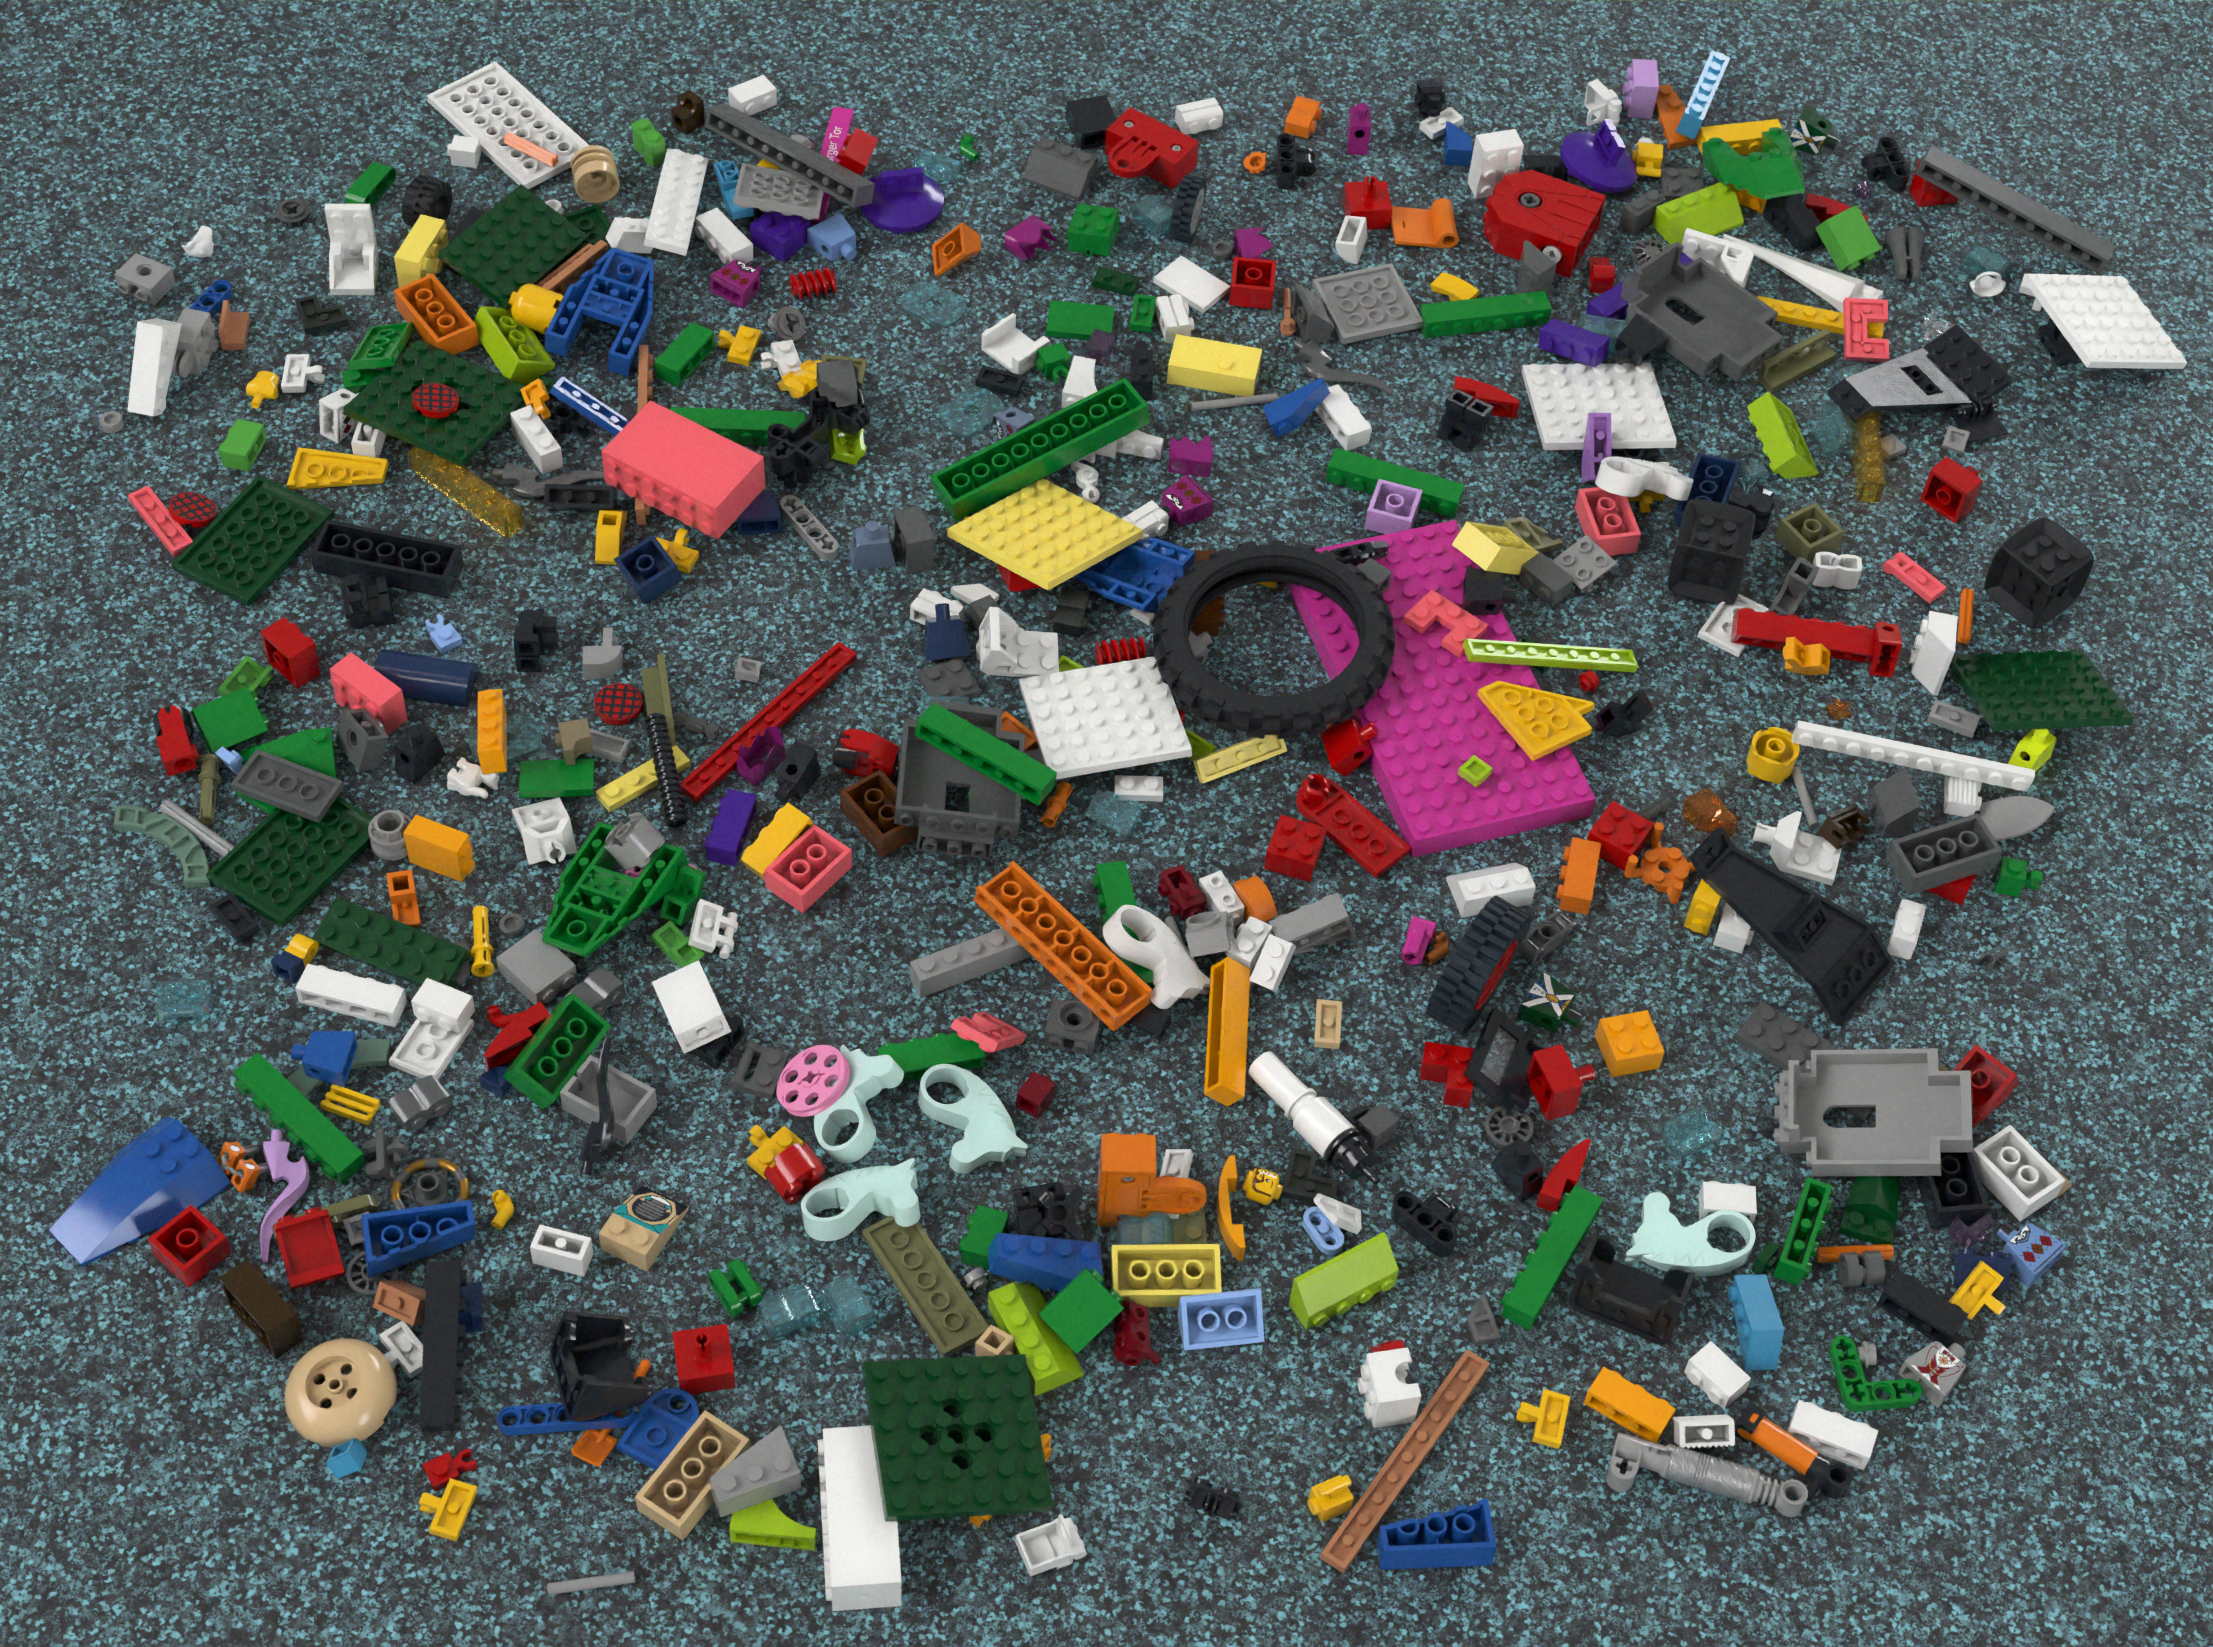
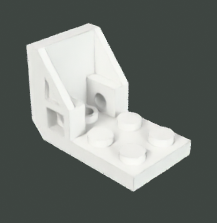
M325 204V215L331 242L329 251L331 295H375L378 273V249L370 204Z
M1687 228L1682 241L1684 246L1682 252L1693 261L1701 257L1745 288L1754 256L1750 248Z
M989 607L979 627L980 670L987 675L1024 678L1059 672L1057 633L1016 630V621L999 607Z

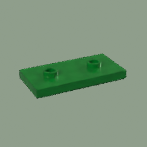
M413 322L371 326L349 360V370L392 367L415 330Z

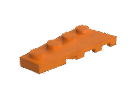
M1670 84L1659 86L1654 108L1658 112V120L1663 127V135L1667 139L1668 150L1697 144L1699 131L1695 140L1676 132L1685 112V105Z

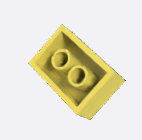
M422 214L419 216L394 256L399 288L432 273L436 276L441 271L444 261L438 257L440 250L448 245L449 236L445 220Z

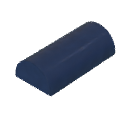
M1701 453L1697 454L1689 478L1693 479V484L1688 500L1679 501L1674 514L1675 522L1679 528L1689 500L1701 499L1724 504L1728 503L1742 462Z
M382 649L379 652L374 665V669L402 689L403 698L460 707L468 706L480 672L477 663Z

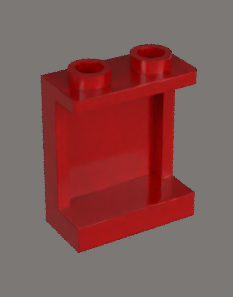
M321 1207L311 1208L305 1211L304 1216L297 1218L294 1217V1214L279 1218L278 1223L273 1225L291 1290L345 1275L327 1209L322 1210Z

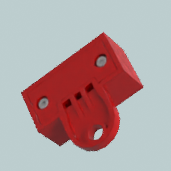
M1131 107L1106 130L1105 155L1108 156V167L1117 176L1136 178L1145 174L1174 189L1186 174H1190L1197 167L1199 141Z

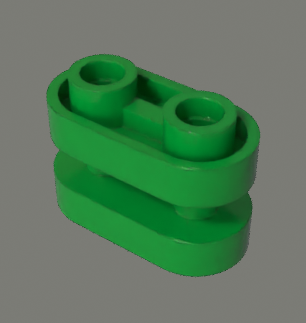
M737 1258L726 1263L727 1273L723 1274L719 1268L707 1273L713 1291L732 1318L743 1313V1303L747 1302L753 1308L763 1302L762 1296L765 1295L761 1284L758 1281L754 1282L751 1278V1271L745 1261L740 1262ZM731 1282H734L740 1293H735L730 1285Z

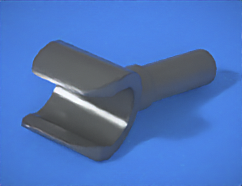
M2003 949L1995 955L1984 953L1979 964H1982L1984 961L1989 962L1986 970L1992 971L1995 962L2009 952L2007 949Z

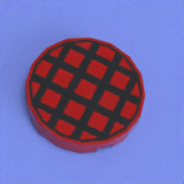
M432 383L418 387L413 393L412 403L416 411L418 409L426 417L445 418L449 416V413L457 411L459 398L452 388L443 384Z
M179 493L173 496L169 502V515L181 525H186L187 523L192 524L194 528L206 527L215 519L216 506L212 500L198 493Z
M616 683L603 687L594 699L595 713L602 718V721L611 725L628 724L630 720L640 716L643 709L641 694L636 688L628 684Z

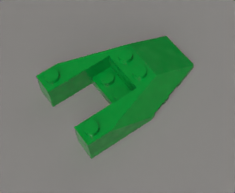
M1779 127L1769 128V131L1762 132V153L1752 152L1749 156L1744 157L1738 154L1721 138H1711L1707 142H1702L1703 167L1723 185L1734 184V189H1747V194L1763 200L1805 193L1803 165L1789 135Z
M598 822L560 876L559 890L554 896V907L552 914H549L542 938L543 943L583 957L589 956L621 933L665 897V894L675 888L680 867L684 864L689 866L684 849L664 843L656 850L637 879L611 871L617 860L604 846H607L605 840L614 826Z

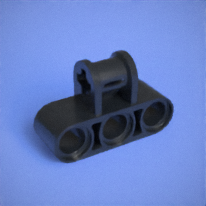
M1282 133L1277 137L1275 151L1276 184L1284 190L1294 187L1296 176H1310L1316 171L1314 163L1316 158L1315 152L1309 148H1296L1295 137L1288 133Z
M1882 137L1879 139L1876 151L1865 155L1861 160V165L1867 170L1868 179H1884L1890 190L1903 192L1906 189L1911 170L1897 142L1893 138Z
M1438 1190L1431 1194L1424 1202L1409 1191L1398 1192L1394 1196L1390 1213L1393 1221L1434 1255L1444 1258L1453 1253L1458 1234L1449 1222L1456 1215L1459 1207L1447 1202L1441 1197V1192Z

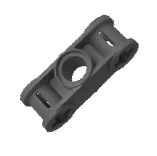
M1559 908L1527 934L1522 947L1517 953H1521L1529 960L1531 966H1535L1545 956L1553 952L1554 949L1571 939L1578 931L1580 924L1577 921L1573 922L1564 915V911Z

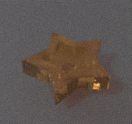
M1834 697L1833 703L1825 706L1824 709L1833 715L1835 721L1841 717L1851 719L1852 716L1848 709L1851 702H1842Z

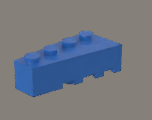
M471 1200L362 1214L361 1229L368 1278L473 1240L475 1221Z
M997 1233L988 1247L989 1273L1021 1283L1025 1280L1036 1284L1037 1288L1043 1290L1050 1288L1060 1291L1085 1266L1089 1270L1095 1268L1103 1276L1100 1242Z
M1488 1498L1479 1500L1478 1504L1466 1506L1464 1504L1456 1506L1454 1510L1441 1514L1439 1511L1429 1513L1428 1517L1416 1520L1411 1518L1380 1526L1376 1545L1380 1570L1492 1565L1496 1551V1541Z

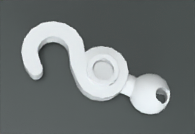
M1092 452L1070 464L1071 469L1076 473V484L1083 489L1082 498L1090 503L1096 502L1100 497V493L1096 488L1098 472L1079 461L1086 460L1094 463L1095 453Z

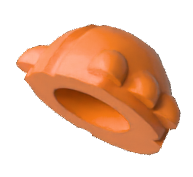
M1261 151L1252 152L1250 156L1244 159V167L1251 174H1259L1265 171L1267 154L1261 153Z

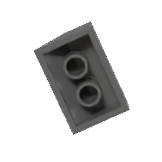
M1041 137L1032 149L1023 175V181L1079 201L1097 176L1098 157Z

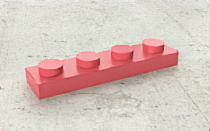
M145 486L127 495L129 502L174 558L181 555L193 542L181 525L172 519L168 509L149 486Z

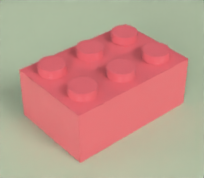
M1599 487L1579 489L1575 511L1584 535L1587 534L1609 556L1637 553L1641 533L1627 497L1607 492Z
M350 652L329 669L332 679L331 684L335 693L334 699L340 706H345L349 710L365 708L373 718L379 719L382 722L387 735L408 720L402 689Z
M813 824L764 870L765 888L801 913H804L852 868V850Z

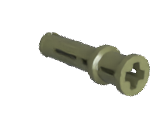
M205 754L199 759L201 773L198 775V782L201 784L198 820L204 825H211V823L215 822L216 788L221 781L219 767L222 765V760L215 754Z

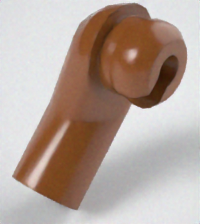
M1444 931L1434 933L1433 950L1424 955L1426 963L1430 966L1446 957L1449 953V938Z

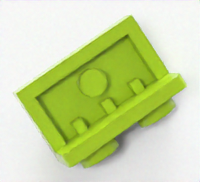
M838 429L831 430L829 432L831 458L856 465L866 452L863 438L864 429L859 430L856 435H850Z

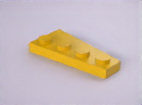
M298 447L287 482V488L289 490L384 483L389 466L388 459Z

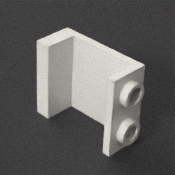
M1014 313L1001 319L999 323L982 333L981 350L1012 373L1022 375L1036 365L1035 360L1037 359L1038 349L1050 346V340L1045 336L1034 342L1016 328V315Z

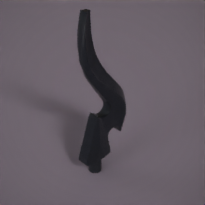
M605 1038L597 1067L596 1082L600 1118L598 1123L591 1122L578 1161H583L581 1174L591 1176L593 1164L599 1163L600 1147L607 1149L614 1130L615 1116L607 1077L611 1038Z

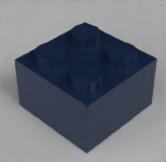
M653 534L614 559L621 574L644 605L683 580L676 564Z

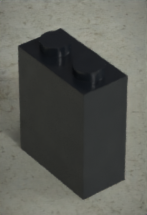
M1106 95L1066 102V120L1080 149L1105 146L1106 130L1117 120Z

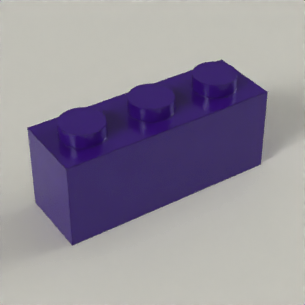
M1552 319L1540 329L1538 348L1596 367L1608 357L1610 338Z
M728 789L725 798L722 797L720 799L718 817L714 816L712 820V832L710 836H706L703 848L707 850L708 861L736 867L757 812V795Z

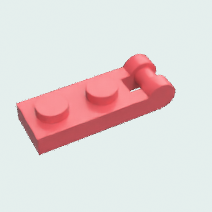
M1898 552L1893 556L1892 560L1889 559L1882 564L1885 573L1893 574L1929 604L1946 591L1947 587L1902 552Z

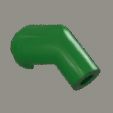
M965 134L960 141L959 150L964 156L976 162L980 158V153L973 149L974 137Z

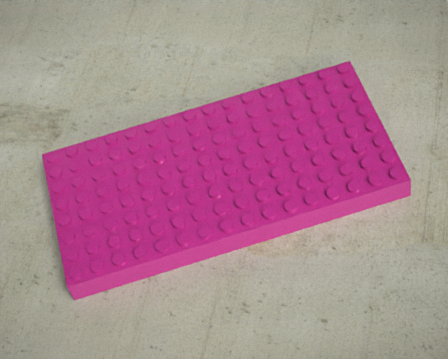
M1456 520L1315 549V551L1321 553L1324 550L1330 552L1336 548L1368 541H1386L1389 546L1387 556L1375 561L1392 572L1390 587L1382 595L1383 601L1389 606L1393 617V627L1395 630L1393 662L1382 688L1375 692L1374 698L1363 709L1355 710L1353 716L1349 719L1356 720L1363 727L1372 722L1379 731L1377 736L1369 740L1373 754L1367 761L1403 840L1411 846V858L1590 817L1596 800L1569 744L1532 761L1477 696L1479 689L1496 681L1541 690L1529 665L1468 662L1466 653L1459 658L1441 646L1442 639L1451 631L1435 620L1421 634L1403 622L1404 615L1431 589L1462 608L1466 568H1480L1478 564L1452 545L1461 531ZM1286 583L1331 681L1349 665L1357 652L1359 638L1356 628L1346 612L1327 596L1301 585ZM1501 609L1497 615H1473L1488 624L1487 631L1479 639L1517 642ZM1473 755L1493 768L1492 774L1477 788L1458 775L1459 768Z

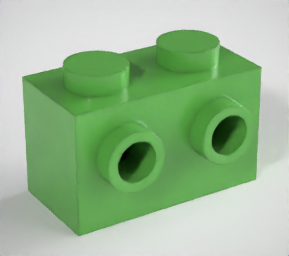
M242 419L236 420L234 426L230 427L224 443H221L219 446L218 454L221 456L224 467L249 472L266 442L263 424Z

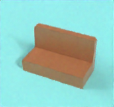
M223 300L218 329L222 350H245L250 323L249 312H231L228 300Z
M403 1280L379 1281L373 1308L412 1326H418L421 1324L425 1310L426 1291Z

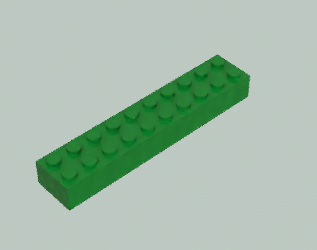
M1123 378L931 475L933 493L954 521L957 522L1149 424L1148 404L1127 379Z

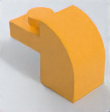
M1796 637L1786 638V646L1783 647L1786 670L1805 675L1829 674L1830 651L1823 644L1803 645Z

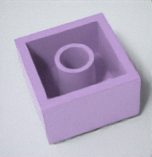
M1632 59L1631 67H1627L1626 79L1628 81L1623 84V95H1626L1624 98V109H1627V117L1652 119L1659 90L1657 60Z
M1379 479L1367 510L1364 529L1382 534L1412 529L1419 511L1423 490Z

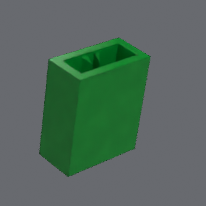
M248 686L192 709L191 715L210 754L217 755L215 752L222 746L229 750L267 733V727L270 726L264 712L260 714L257 704H259L258 698L254 691H249Z
M1086 1266L1038 1311L1039 1316L1076 1354L1124 1309V1306L1120 1303L1123 1297L1113 1287L1108 1290L1102 1284L1105 1280L1095 1268L1089 1270Z

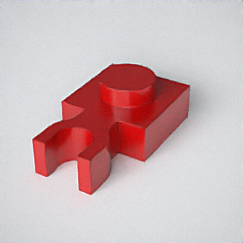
M470 1448L461 1451L453 1459L448 1452L422 1464L434 1492L446 1487L450 1478L458 1481L461 1480L459 1472L471 1471L477 1468L475 1459L468 1463L463 1462L464 1459L472 1456Z

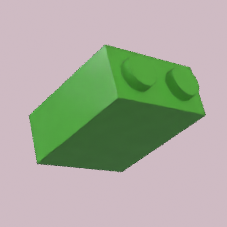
M1857 205L1825 220L1815 228L1839 272L1846 268L1849 271L1860 266L1859 262L1862 260L1864 263L1869 262L1876 257L1874 253L1881 249Z

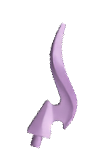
M272 1130L271 1141L263 1142V1152L272 1181L276 1183L279 1180H286L289 1184L267 1211L261 1224L260 1251L263 1263L268 1262L273 1224L283 1217L304 1195L310 1178L309 1169L303 1156L296 1163L288 1160L290 1142H282L281 1130Z

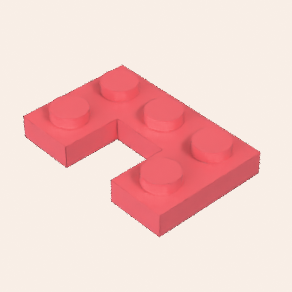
M1845 298L1843 300L1844 360L1887 362L1889 360V339L1867 338V322L1886 323L1888 321V300Z
M1432 589L1403 618L1404 623L1421 634L1435 620L1450 629L1451 631L1442 639L1441 646L1459 658L1465 653L1463 647L1465 638L1479 639L1488 628V624Z
M986 1011L974 1013L972 1020L966 1016L955 1018L951 1025V1028L958 1032L957 1035L959 1037L979 1043V1048L989 1053L1023 1044L1027 1035Z

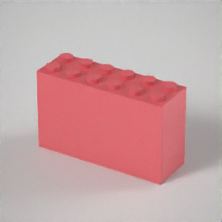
M651 400L601 451L605 483L609 486H615V488L625 492L628 496L638 498L644 501L646 505L654 507L666 515L682 521L685 525L692 526L705 535H710L716 539L721 537L740 514L765 489L763 456Z

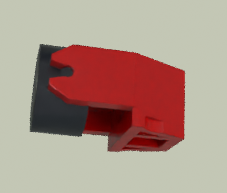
M174 705L161 708L153 717V724L167 775L172 776L197 769L195 759L199 758L196 744H191L190 741L194 734V727L189 711L186 708Z
M853 728L841 731L834 751L833 766L840 767L846 774L863 778L881 769L892 782L899 762V746L874 733ZM861 753L869 754V757L862 756V755H860V754H861Z

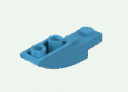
M723 160L720 163L713 164L721 196L729 217L732 216L733 219L754 216L753 207L742 208L737 204H733L740 174L734 160Z

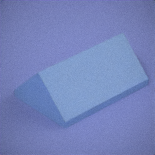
M1260 1288L1180 1296L1177 1316L1184 1351L1264 1342Z

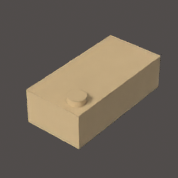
M704 1410L635 1496L638 1511L683 1541L714 1502L709 1478L751 1447L750 1439Z

